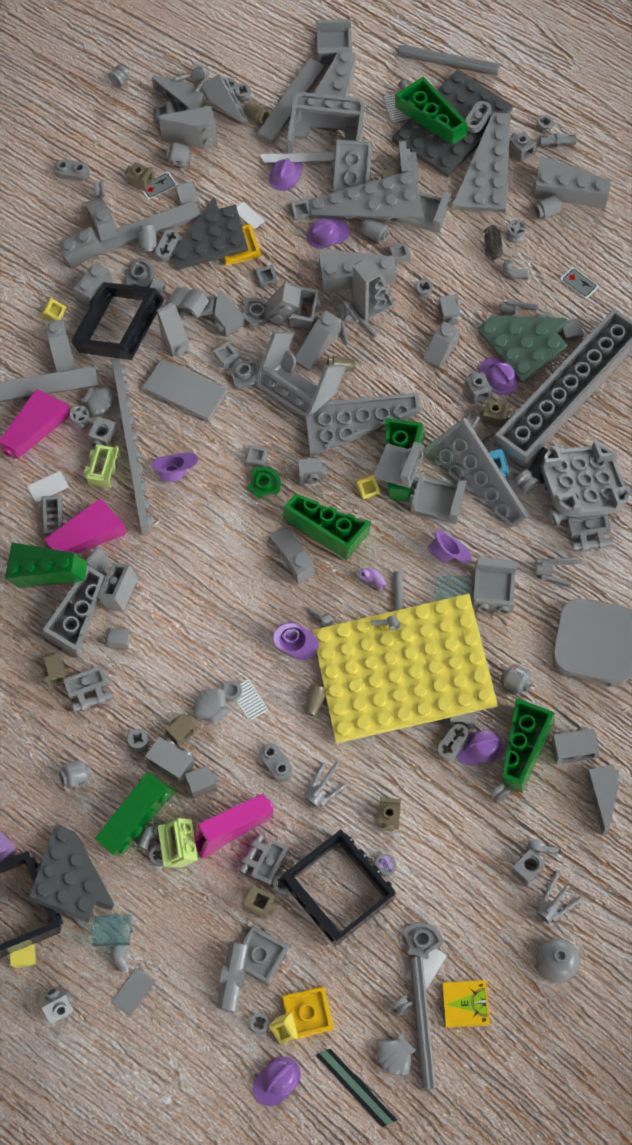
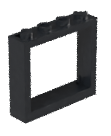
M103 282L70 342L79 353L132 360L164 299L156 288ZM113 297L143 300L119 344L90 340Z
M341 829L281 876L283 885L335 947L390 904L396 895L392 884L389 881L386 882L381 877L382 873L376 865L372 866L366 853L362 849L358 850L353 844V838L349 837ZM338 844L384 897L341 932L296 880L297 876Z
M26 851L1 861L0 874L25 864L34 883L38 864L35 857H31L29 852ZM44 906L51 924L0 944V958L59 934L63 924L60 913H55V910Z

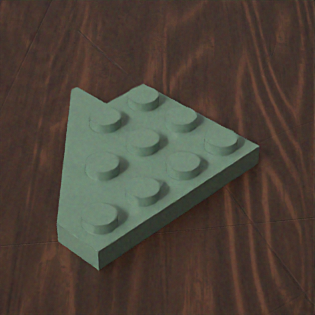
M491 316L478 327V330L506 363L513 368L514 372L524 383L568 347L557 333L569 323L566 318Z

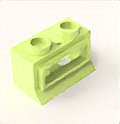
M96 444L95 450L91 449L89 455L91 463L90 466H86L84 471V477H86L88 485L111 489V473L115 474V460L120 459L118 446L109 447ZM100 455L106 456L101 475L95 474Z
M177 818L167 824L158 825L163 867L182 868L198 860L192 819ZM171 831H174L176 841H172Z

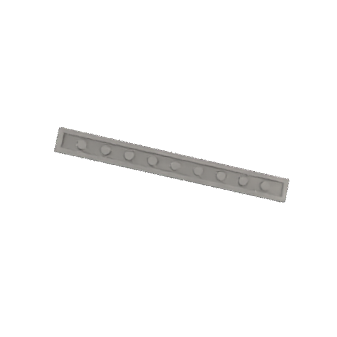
M115 358L112 359L140 527L142 535L150 534L149 527L153 525L151 515H147L146 509H150L148 497L144 498L143 492H147L145 480L141 481L140 475H144L142 463L138 464L137 458H141L139 446L135 447L134 443L138 441L136 430H132L131 426L135 425L133 413L129 414V408H132L131 399L126 397V392H129L128 382L123 380V376H126L125 365L120 364V359Z

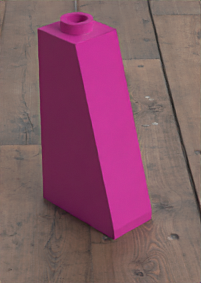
M36 389L1 437V451L9 457L14 456L17 459L70 417L69 405Z
M99 498L45 538V548L78 554L125 535L126 529L120 519Z
M263 793L198 824L194 837L196 850L200 857H206L268 821L274 812L272 802Z

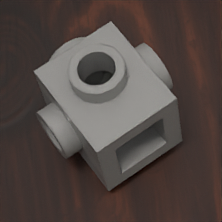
M61 984L48 989L46 993L37 997L50 1024L64 1019L74 1012L71 1005L74 999L69 990L64 991Z

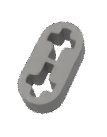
M170 229L163 234L156 248V256L160 262L166 263L173 258V251L180 243L177 231Z
M454 725L440 742L438 753L441 759L445 761L453 760L469 739V732L465 725ZM457 731L458 733H460L461 731H463L464 737L459 736L456 739L455 732ZM453 744L451 746L452 753L447 752L446 754H444L443 748L448 749L450 745Z

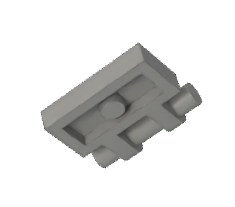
M607 514L568 518L567 523L571 539L579 538L580 542L573 543L574 551H588L589 548L596 547L603 549L606 546L613 545L612 537H604V534L611 531ZM587 536H597L596 540L587 541Z
M102 665L63 679L70 700L78 697L80 701L72 704L74 712L79 710L85 711L90 706L98 703L100 705L104 704L106 700L113 698L111 690L102 692V688L109 686ZM96 691V696L85 699V694Z
M257 833L254 840L252 839L249 844L250 848L246 856L242 857L240 861L241 866L238 871L246 874L248 868H252L254 870L251 878L271 886L289 851V847L271 838L267 845L262 844L264 836ZM257 851H260L262 855L259 861L256 862L253 859Z

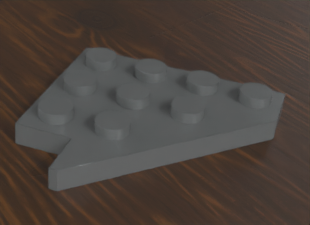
M211 199L173 251L178 270L249 251L236 204L218 209L216 199Z
M55 824L28 901L89 922L95 904L112 910L114 903L76 832Z

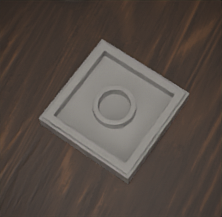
M252 925L242 942L244 945H249L244 969H246V973L269 985L290 946Z

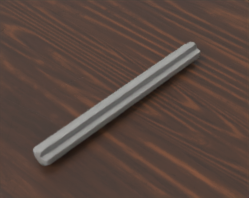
M402 44L398 47V55L493 74H498L500 64Z
M416 956L410 959L422 1085L424 1090H433L436 1088L423 958Z

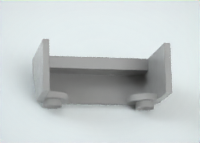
M307 92L296 94L293 99L287 137L288 152L292 153L295 138H305L309 135L310 127L345 130L346 140L362 141L364 102L354 97Z
M273 332L256 377L257 385L303 416L312 415L336 394L346 366L344 364L326 365L318 386L294 371L296 358L293 353L288 351L294 333Z

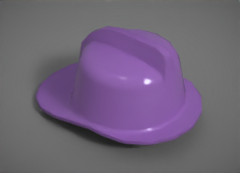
M289 158L277 161L270 173V184L280 191L290 190L295 186L302 172V162H291Z
M321 218L315 221L308 230L307 241L315 248L339 244L349 237V227L341 220Z
M492 357L485 359L480 364L479 374L484 372L489 385L495 393L508 395L516 390L518 377L513 368L504 360Z
M190 452L163 456L155 459L152 462V467L159 473L161 481L174 482L184 477L187 469L195 466L199 458L196 454Z
M438 529L435 531L436 537L428 546V551L442 562H448L452 559H457L464 563L471 561V553L464 544L442 530Z
M290 621L280 624L273 634L275 646L299 660L312 658L317 654L316 649H319L317 637L297 622Z
M488 730L469 733L468 741L456 757L467 765L493 762L501 757L504 751V744L496 733Z
M277 1057L258 1074L253 1084V1093L258 1102L265 1106L278 1105L296 1088L301 1077L300 1067L296 1061L289 1057Z

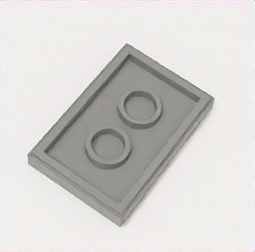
M336 139L332 193L369 183L372 142Z

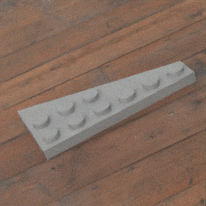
M492 113L452 204V210L506 212L511 113Z
M414 170L309 199L313 218L334 219L335 217H346V219H353V217H362V219L390 220L391 218H402V220L418 218V220H425Z
M418 393L327 401L314 414L306 416L310 458L386 427L385 418L404 420L419 414L420 403Z
M466 418L459 421L423 449L426 455H430L436 464L444 467L456 481H466V489L470 493L473 492L477 495L483 504L491 507L494 513L510 527L516 526L529 517Z

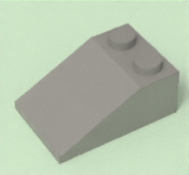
M211 106L158 116L162 141L177 142L196 148L218 145L216 125Z

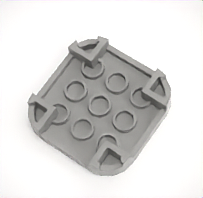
M594 441L592 446L559 449L558 445H555L545 453L541 463V472L552 503L561 514L568 517H584L616 513L625 507L631 491L630 486L626 487L616 462L618 456L614 449L611 451L607 447L602 446L601 442Z
M588 599L569 601L563 607L560 615L553 654V663L563 673L562 676L567 678L575 676L610 683V686H618L631 678L632 609Z

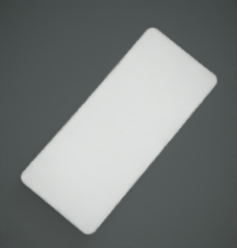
M245 202L237 206L239 216L245 222L251 224L252 228L256 229L265 222Z

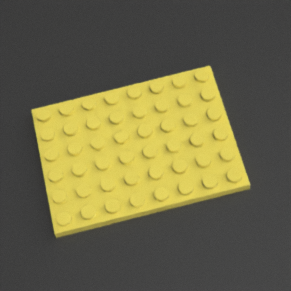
M470 594L312 630L319 641V649L316 650L324 688L326 689L325 693L336 744L498 707ZM389 616H396L400 623V629L392 631L389 630L388 625L372 626L371 621L384 620Z

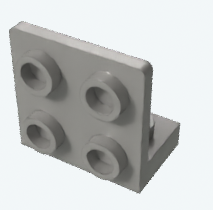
M414 442L412 448L409 449L387 444L375 470L374 478L411 488L424 456L422 444Z

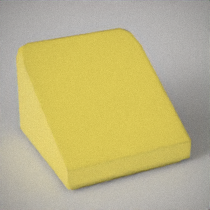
M50 298L45 303L40 317L51 321L61 320L67 307Z
M374 474L354 481L362 500L381 493Z
M35 944L10 953V965L14 968L36 965Z
M291 1012L275 1018L269 1025L279 1044L298 1037Z

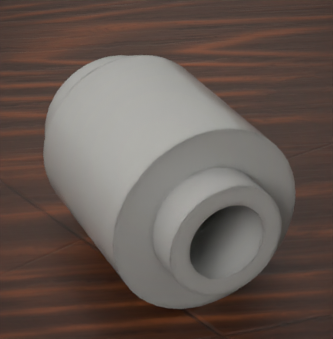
M554 195L538 201L534 205V211L538 218L545 219L560 213L563 206L560 198Z
M366 219L361 227V232L364 233V236L378 243L386 241L389 236L388 226L373 219Z
M139 225V230H137L139 248H142V251H153V247H157L154 225Z

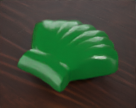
M255 467L252 471L251 484L247 485V488L258 499H261L264 495L279 493L281 491V479L269 467Z

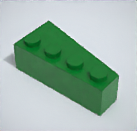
M424 76L395 94L396 109L448 143L454 145L467 136V122Z
M385 418L387 444L405 449L412 448L414 442L423 445L425 437L423 423ZM414 480L411 488L388 482L390 499L409 502Z
M296 493L284 506V520L345 560L352 555L367 537L371 526V521L357 519L355 515L336 511L337 509L334 507H325L320 505L318 501Z
M12 542L5 579L18 588L85 581L87 562L72 552Z
M519 698L515 700L502 780L506 787L523 793L554 725L555 712Z
M147 772L94 839L113 855L119 856L124 854L129 849L130 843L141 834L144 827L177 791L159 776Z

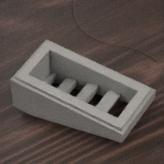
M61 495L41 496L43 535H51L58 530L47 529V526L58 525L59 528L63 526ZM47 504H57L58 507H47ZM47 511H58V514H47ZM58 518V521L47 522V519Z

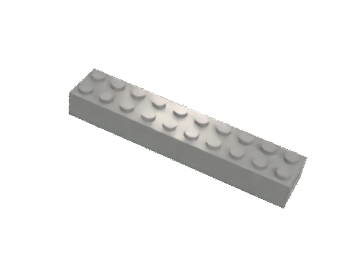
M614 308L495 434L494 446L502 449L508 457L524 468L632 351V320Z

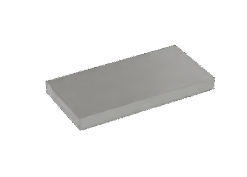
M162 358L143 386V391L208 422L227 394L226 388Z

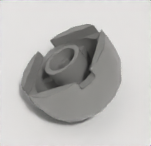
M555 938L550 939L541 946L537 954L536 964L538 971L545 979L553 981V983H565L571 980L579 970L580 956L574 944L566 939Z

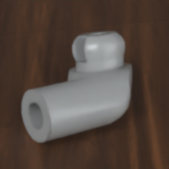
M118 939L113 943L111 956L119 970L124 972L130 968L125 958L127 946L124 940Z

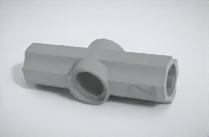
M229 943L226 963L223 965L220 976L221 989L217 1008L237 1010L240 989L244 985L246 969L244 968L249 945Z

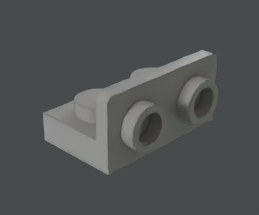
M399 141L398 158L400 173L414 170L416 182L418 183L416 152H410V148L406 147V141Z

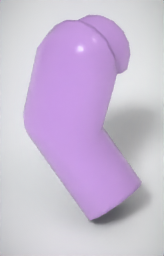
M364 568L358 573L360 579L374 582L379 590L387 586V583L376 569Z

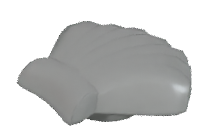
M137 258L129 269L123 270L127 285L135 284L141 287H150L155 277L151 262L142 258Z
M261 298L245 299L244 319L254 327L258 323L270 322L265 319L267 302Z
M237 359L231 369L227 371V374L232 376L237 388L243 389L255 383L260 365L258 360L241 362Z
M105 386L96 389L89 387L80 403L86 405L91 417L105 414L111 408L114 397L110 387Z
M207 689L196 698L194 703V717L212 720L214 724H217L224 715L230 712L225 707V692L222 689Z
M416 922L403 930V934L410 947L408 950L410 955H417L428 959L429 953L444 942L438 929L431 924Z
M402 1034L397 1039L380 1040L377 1044V1059L380 1065L391 1074L404 1075L409 1073L411 1054L416 1052V1049L406 1041Z

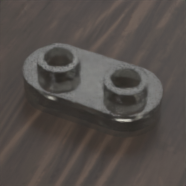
M490 225L484 229L485 254L488 258L496 260L503 255L501 233L495 225Z

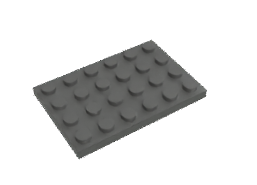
M458 70L437 91L464 120H466V117L477 102H488L491 105V115L483 128L476 133L467 130V136L452 145L410 118L392 136V142L399 145V141H406V147L410 148V152H416L418 159L447 178L478 147L492 113H510L513 110L512 104Z

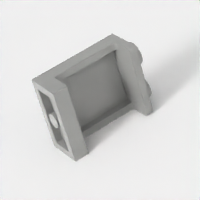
M351 19L316 21L318 62L324 65H331L338 51L352 52Z
M419 192L425 220H418V218L402 220V218H398V222L440 233L450 205L451 194L444 192L441 198Z
M420 472L419 478L415 477L413 489H416L415 493L410 495L408 505L411 506V514L456 524L465 493L466 481L459 480L458 485L426 478L424 477L425 472Z
M484 557L477 558L474 576L473 609L481 612L497 611L500 614L512 613L515 604L513 602L514 585L518 561Z

